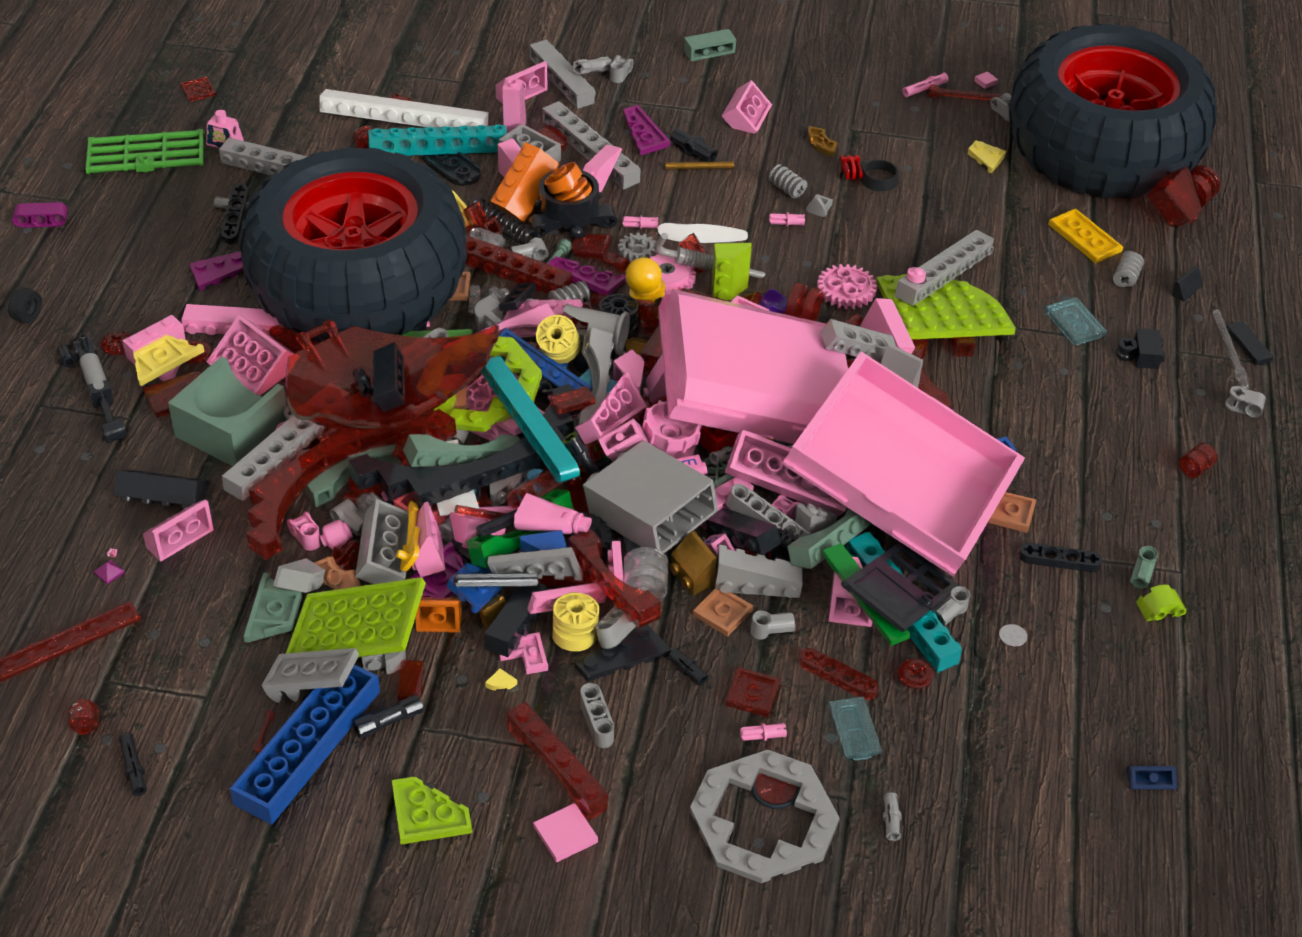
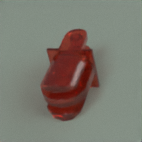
M350 538L339 549L334 547V552L329 557H333L340 568L347 571L353 570V564L358 560L360 543Z

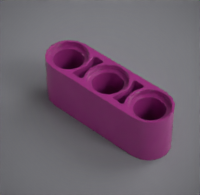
M59 202L18 204L14 208L12 222L15 226L21 228L62 226L66 222L68 208L65 204Z

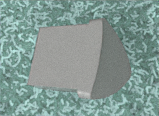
M817 194L808 204L806 211L825 217L827 211L832 206L833 199Z

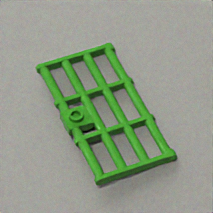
M197 129L194 131L88 137L86 174L128 170L149 172L154 171V168L204 166L205 131L204 129ZM199 137V139H196V140H182V141H168V142H167V139H179V138ZM163 140V142L130 144V142ZM124 142H125V145H113V146L93 147V145H96V144H110V143H124ZM196 146H199V149H186V150H172V151H167L168 148H182V147H196ZM162 149V151L129 154V151ZM124 152V154L92 156V154ZM199 156V158L167 160V158ZM162 158V161H155V159ZM136 160V163H129V161ZM124 161L123 164L91 166V163Z

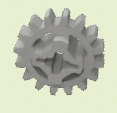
M630 233V237L625 235L624 239L619 240V256H623V260L628 259L629 263L637 258L655 256L657 253L654 249L656 240H652V236L647 238L646 234L641 236L640 233L636 235Z

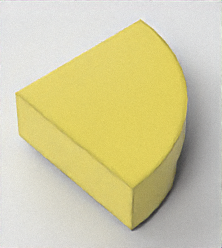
M499 669L485 682L486 688L495 691L496 689L505 688L508 690L517 685V679L502 669Z

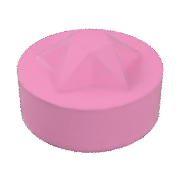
M912 267L908 269L906 277L910 282L922 283L925 281L926 272L921 268Z

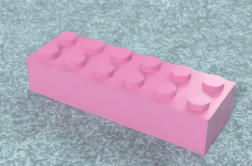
M742 430L737 435L725 473L802 503H810L816 508L821 507L826 512L830 510L837 516L846 511L847 507L782 464L791 448Z

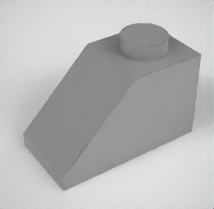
M306 558L280 565L273 585L305 593L320 589L323 584L325 569Z

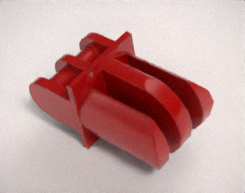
M855 154V156L847 155V157L840 155L841 172L845 173L846 179L849 180L850 176L851 180L856 179V174L858 179H861L863 173L858 154Z

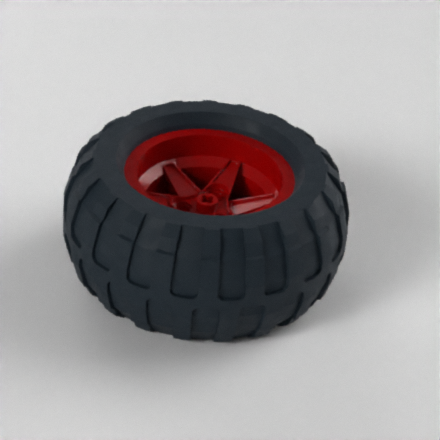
M1098 24L1091 26L1083 25L1073 27L1068 31L1057 32L1031 50L1014 79L1009 105V118L1014 142L1020 153L1026 157L1033 169L1045 174L1050 181L1073 189V191L1078 193H1086L1102 198H1140L1145 194L1161 193L1171 187V185L1178 184L1190 175L1209 148L1217 120L1215 87L1209 73L1204 70L1200 60L1194 55L1189 54L1184 47L1152 31L1148 32L1133 26Z
M350 147L327 152L322 151L285 165L282 171L270 175L263 182L259 191L255 192L252 199L248 202L239 239L244 276L260 306L266 313H269L273 318L276 317L281 325L294 333L303 332L315 341L324 342L329 340L346 345L354 344V342L371 341L374 343L384 341L385 338L396 334L403 335L409 333L420 322L424 323L431 320L455 294L467 258L465 221L451 188L427 165L419 162L415 163L407 155L390 153L377 148L353 149Z

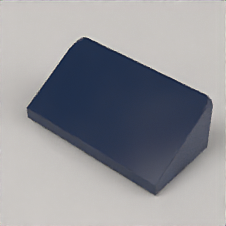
M1176 766L1126 767L1130 789L1177 790Z

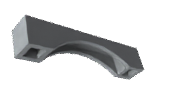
M593 327L584 335L582 354L591 371L593 390L586 408L574 419V432H577L575 427L587 420L608 396L606 389L610 381L608 372L612 365L610 355L614 348V342H612L613 334Z

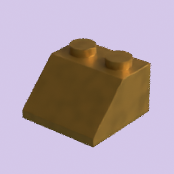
M693 530L671 554L670 570L673 575H677L681 580L683 587L688 589L694 596L715 586L717 558Z

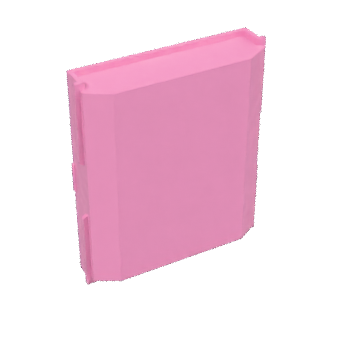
M665 289L658 312L669 418L738 433L745 430L763 438L795 444L848 370L845 354L825 348L820 331L826 324L675 289Z
M860 352L795 442L782 464L931 563L954 576L968 557L1025 457L868 355Z

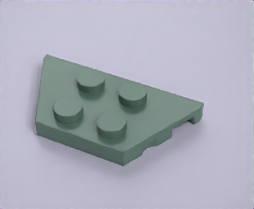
M263 572L245 630L244 642L248 643L293 631L302 600V592L275 587L273 585L274 580L270 578V574Z

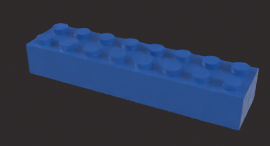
M354 665L343 687L314 689L232 785L230 792L233 805L272 825L351 729L353 720L359 718L380 693L378 676Z

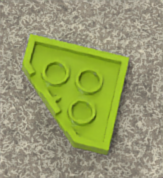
M417 777L392 780L401 845L472 833L468 807L456 804L449 799V796L435 788H429Z

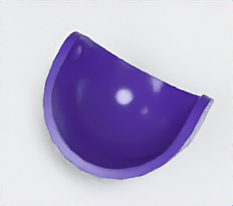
M772 288L768 289L759 304L769 309V311L785 314L791 309L790 303L784 295Z

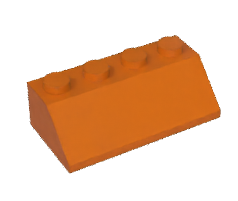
M525 142L490 202L495 206V209L499 208L500 212L504 211L505 215L509 214L510 217L526 223L536 206L535 201L539 200V183L546 174L557 170L560 164L540 148Z

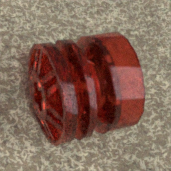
M1197 165L1174 185V197L1184 209L1189 211L1200 210L1220 191V178L1212 168L1205 165Z

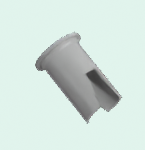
M570 304L565 305L563 309L565 314L581 322L588 323L587 329L577 330L581 342L584 340V335L593 327L613 334V349L616 354L621 355L629 332V312L624 311L623 314L616 315Z

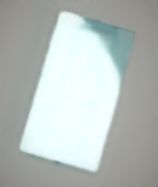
M864 697L830 701L829 707L846 759L861 760L872 758L873 755L882 754V749Z

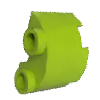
M1169 585L1150 588L1152 592L1145 597L1140 595L1136 601L1146 621L1161 620L1167 614H1171L1172 617L1186 614V608L1179 595Z

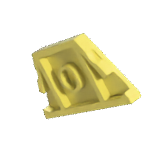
M165 335L133 352L139 385L143 386L203 353V345H189L187 340Z

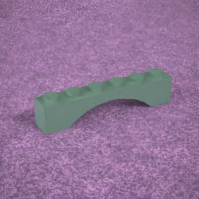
M411 431L399 434L302 478L305 495L315 508L334 500L339 490L352 479L349 474L348 460L367 453L372 458L401 465L407 460L403 449L409 434H412Z
M409 434L403 451L411 467L453 466L490 457L520 441L518 435H499L489 443L470 446L448 443L430 435Z
M848 508L844 517L832 526L800 537L788 546L791 565L812 569L825 559L822 555L824 549L840 543L846 544L872 523Z

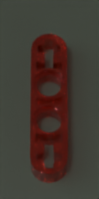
M806 648L801 651L799 664L805 670L862 699L871 700L876 697L878 683L873 678L813 648ZM832 666L835 670L827 672L823 667ZM851 676L854 680L847 682L842 677Z

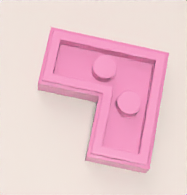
M539 632L522 636L517 650H513L509 657L499 654L500 661L522 657L526 674L548 671V663Z

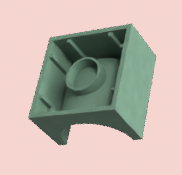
M222 356L168 402L175 437L231 466L238 463L276 430L278 424L286 422L284 410L287 408L284 386L277 384L263 397L247 389L237 379L230 368L228 359Z

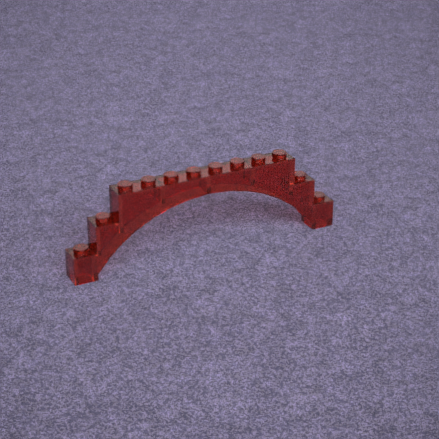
M378 408L371 410L248 488L251 503L254 505L247 510L250 525L253 527L252 530L246 533L249 548L264 560H268L283 550L280 531L288 509L300 492L327 469L350 457L372 449L406 443L409 434L430 435L446 442L457 434L455 418L439 408L425 418H422L408 408L394 417H390Z

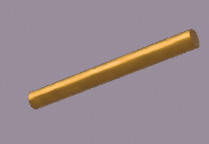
M734 161L665 163V170L734 168Z

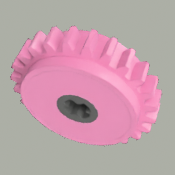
M660 254L650 256V259L657 262L660 266L662 280L665 282L667 289L689 292V288H693L696 278L694 267L675 263V258Z

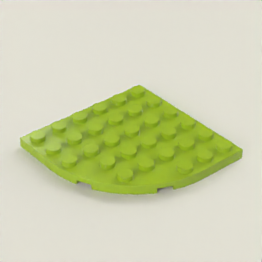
M907 274L876 277V285L883 298L892 299L911 339L1015 335L1016 328L1001 304L988 293L969 285L966 281H949L942 288L937 289L933 294L928 295L922 301L912 306L895 297L898 280Z

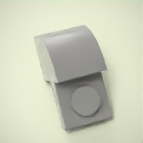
M492 295L480 300L475 306V326L478 331L502 322L503 311L499 309L500 302Z
M406 650L362 657L363 669L368 671L386 668L387 674L394 673L404 665Z

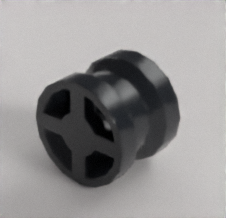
M1130 337L1121 338L1118 342L1116 356L1124 361L1132 360L1135 357V351L1138 346L1136 340Z

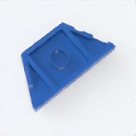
M467 563L455 574H492L490 568L485 569ZM455 574L447 583V587L462 602L467 600L472 605L471 611L477 613L503 588L456 587L454 585Z

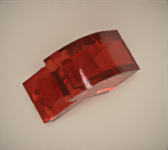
M479 201L472 203L463 210L469 223L466 229L474 238L483 242L492 241L503 233L496 216L486 217Z

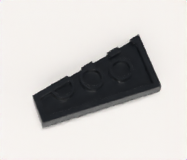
M645 622L634 628L617 646L609 649L600 647L575 661V668L588 682L614 674L615 670L621 668L627 670L633 668L634 664L644 661L645 663L653 662L655 658L660 656L668 657L672 649Z

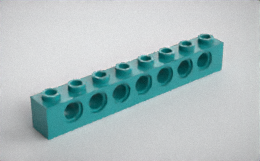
M499 124L494 126H444L436 128H376L368 130V148L383 149V151L400 153L407 156L457 154V152L463 154L498 152L499 139L507 134L506 125Z
M870 532L856 536L847 542L846 550L852 557H858L862 567H865L885 553L879 541ZM891 559L886 562L903 575L902 570ZM930 611L907 629L910 632L911 640L937 673L959 664L962 648L952 638L947 627L941 624L934 611Z

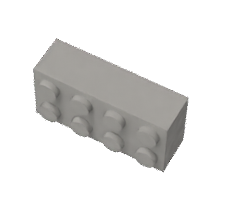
M375 499L364 515L356 578L372 584L399 581L406 578V572L400 570L402 559L397 558L396 553L399 549L403 550V545L407 543L408 511Z

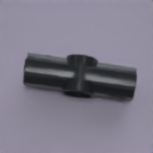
M679 128L674 129L670 135V140L683 147L684 152L688 156L695 154L707 162H714L718 156V151L705 144L704 139L699 135L693 137Z

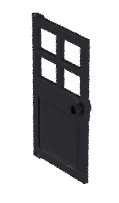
M901 542L841 582V586L848 592L851 591L902 633L950 596L953 588L960 586L924 557ZM904 551L922 566L916 570L897 554ZM893 559L911 574L905 578L886 562ZM927 571L931 572L948 587L942 590L923 574ZM918 579L937 595L934 597L929 592H923L912 582Z

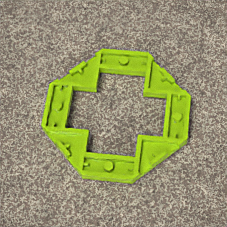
M475 334L428 359L418 386L419 395L428 403L433 413L439 417L444 427L448 429L486 432L491 429V425L499 421L502 423L511 418V415L498 397H493L488 412L453 408L456 394L440 391L448 366L467 368L472 354L506 357V365L512 373H520L518 381L533 402L542 378L540 368L514 338Z

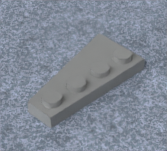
M572 547L488 557L487 564L492 574L536 573L540 579H542V575L555 576V579L563 580L564 576L575 577V580H582L583 578L582 570Z

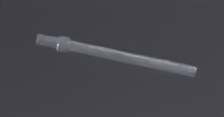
M1216 309L1213 311V315L1235 369L1234 375L1240 382L1241 387L1249 389L1246 370L1242 368L1221 312Z

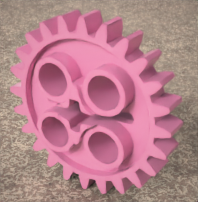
M839 264V268L832 265V269L826 268V272L822 271L817 282L818 293H820V298H825L824 302L831 301V306L838 304L837 308L844 306L845 309L848 306L855 309L856 305L862 308V304L867 306L868 301L872 302L873 298H875L877 285L876 280H873L874 276L869 275V271L863 272V268L856 269V265L851 268L849 264L846 267Z

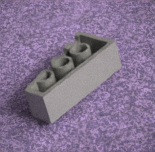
M719 544L715 589H720L724 593L800 598L803 584L802 567L792 566L791 562L777 558L773 561L768 560L765 555L745 554V550L736 549V551L728 550L727 546Z

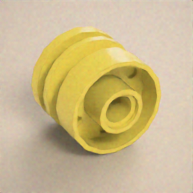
M552 315L542 320L538 325L536 339L543 354L558 364L568 363L575 359L580 352L581 339L575 325L569 318L562 315Z
M583 593L564 594L556 600L553 606L552 638L559 647L568 651H582L595 644L598 636L595 626L599 621V605L596 600Z

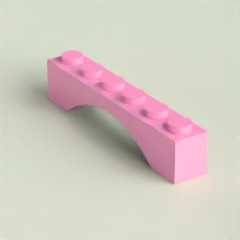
M548 303L475 334L499 336L507 328L519 337H536L537 327L542 320L555 314ZM475 334L469 335L461 340L444 346L443 351L455 346L456 344L470 338ZM472 354L467 368H450L454 375L472 368L481 355Z

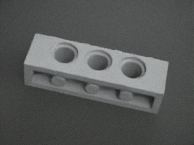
M830 319L820 331L826 349L855 357L860 352H863L878 363H881L889 343L896 346L892 335Z

